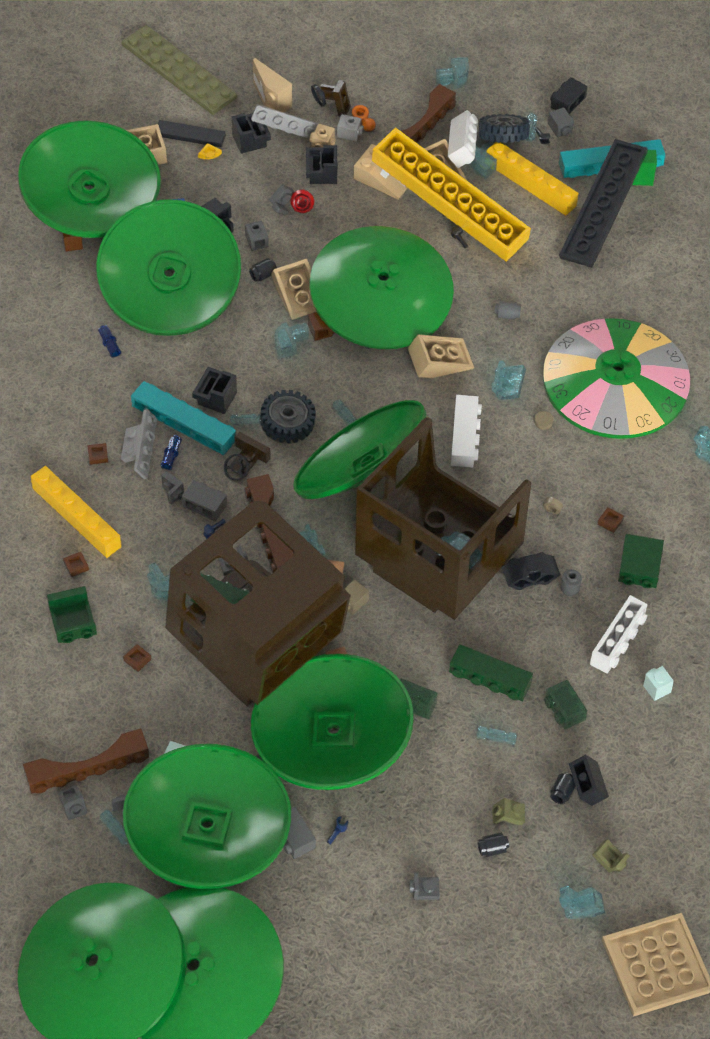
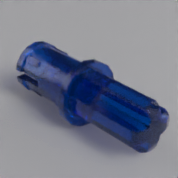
M101 325L98 332L103 340V345L107 347L112 358L120 356L122 352L116 343V337L112 335L107 325Z
M173 435L168 447L164 449L165 454L160 464L163 469L171 470L175 458L179 455L178 449L182 438L178 435Z

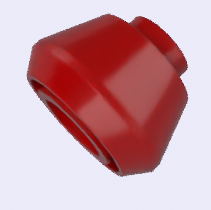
M297 190L291 196L290 203L296 212L307 213L314 206V197L307 190Z

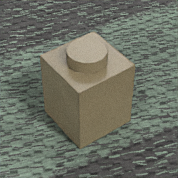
M353 580L345 588L351 595L348 612L352 615L369 601V590L356 580Z

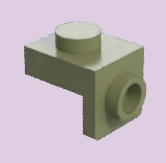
M503 798L493 805V823L498 824L504 820L516 825L524 824L525 804Z
M608 839L604 840L592 854L609 873L621 871L627 865L626 860L630 857L628 853L622 854Z

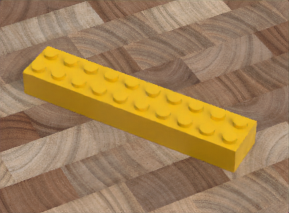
M396 127L373 149L372 161L456 225H459L464 231L507 262L528 241L530 227Z

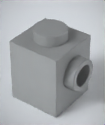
M342 114L337 125V138L357 142L358 137L362 136L364 126H361L362 118Z

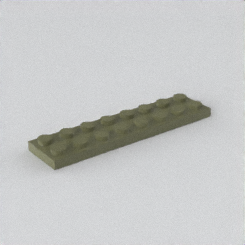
M143 26L121 41L122 46L212 115L237 99L236 92L149 26Z

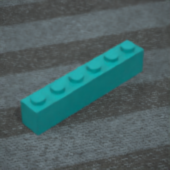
M661 139L632 143L647 147V150H656V167L664 165L666 154ZM612 145L560 152L559 166L563 178L598 174Z
M143 381L131 395L132 407L142 412L148 409L155 415L158 421L223 456L235 443L236 430L232 426L226 425L217 418L203 413L202 410L188 405L185 401L173 397L170 393L158 389L154 384Z

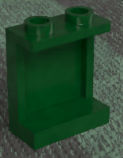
M626 534L618 582H622L625 585L635 584L644 588H656L664 540Z
M85 586L47 595L58 643H70L75 639H88L93 635H97Z

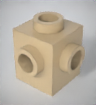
M318 124L315 132H312L310 135L311 147L335 145V128Z

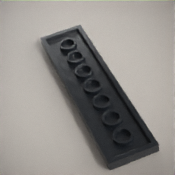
M617 139L614 140L559 254L560 259L593 267L648 152L647 147Z

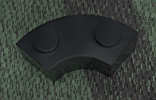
M544 552L512 558L507 564L502 566L507 585L517 590H522L532 585H547L561 575L554 556Z

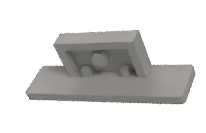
M259 104L256 105L251 117L252 121L309 139L311 133L315 132L319 124Z
M148 409L143 411L142 423L140 425L126 428L121 455L123 462L135 460L134 471L143 479L148 478L157 425L155 415Z

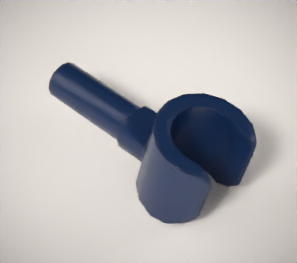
M222 519L212 526L210 524L205 525L203 532L205 538L208 539L215 533L214 530L226 523V521Z
M342 816L336 819L335 830L327 840V843L330 845L340 832L347 830L348 820L345 824H340Z

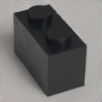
M570 77L566 82L562 83L557 92L555 91L551 95L550 108L554 110L565 108L568 114H570L586 98L588 86Z
M585 754L569 763L581 800L593 806L609 797L597 761Z

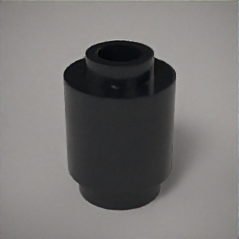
M266 258L252 265L249 273L255 282L258 280L262 281L270 277L273 270L277 269V266L273 260Z
M561 773L558 775L550 790V798L554 802L565 804V802L569 801L576 787L572 774Z
M502 832L483 836L482 839L477 840L481 856L486 855V857L503 854L507 852L506 848H509L508 837L503 836Z

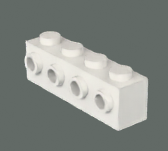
M468 110L451 120L448 157L457 168L471 163L475 158L478 119Z
M456 395L451 466L473 468L474 460L478 461L479 449H475V445H479L480 434H476V430H480L481 419H477V415H481L482 404H478L479 396Z
M631 595L628 597L593 650L590 665L607 674L611 668L617 666L620 659L619 655L626 652L629 646L628 641L635 638L638 626L643 625L648 615L645 614L646 603Z

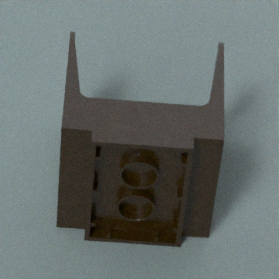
M426 417L357 488L355 555L372 565L373 573L432 612L436 613L440 610L455 620L524 543L531 481L528 479L524 480L500 507L437 466L432 419ZM418 442V455L415 466L396 485L398 462ZM385 476L384 497L380 500L371 494V491ZM517 504L516 514H515V515L510 514L509 512H510V511L515 507V505Z
M254 501L170 569L165 628L248 707L252 702H255L257 705L260 704L343 632L351 595L342 587L345 575L267 503ZM258 524L265 525L294 553V556L273 574H270L258 562L246 560L233 548L235 542ZM216 558L224 559L234 569L221 580L222 582H229L239 589L244 588L248 583L253 587V590L236 604L228 602L200 574L201 570ZM186 594L196 602L188 608L185 606ZM194 629L202 635L203 640L194 632Z

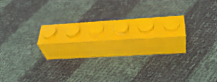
M495 142L487 149L486 164L566 216L577 207L578 192L501 142Z
M44 466L31 475L32 488L106 558L121 548L120 535L48 467Z

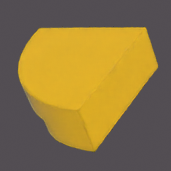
M207 143L198 153V157L201 159H213L220 156L222 150Z

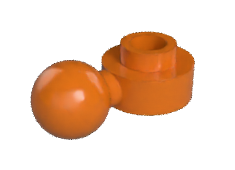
M363 105L355 106L352 109V116L362 118L361 123L365 131H373L376 123L372 118H368V108Z

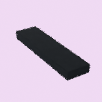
M159 120L158 122L163 138L203 145L208 143L222 148L226 136V131Z

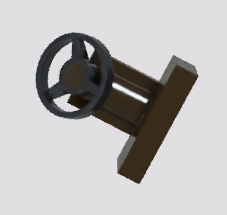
M339 80L336 86L321 84V89L316 84L311 86L313 97L321 107L326 105L325 99L335 100L338 116L341 117L342 114L347 115L351 104L345 81Z
M239 431L235 436V447L242 451L240 454L230 455L225 460L224 472L231 480L238 481L244 479L258 460L267 464L271 459L270 448ZM237 456L230 466H227L228 461L232 457ZM227 469H232L233 472L239 473L240 478H232L228 474Z

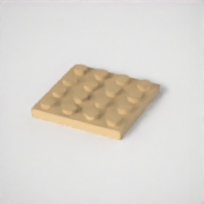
M682 913L602 937V942L633 1017L710 993V976Z

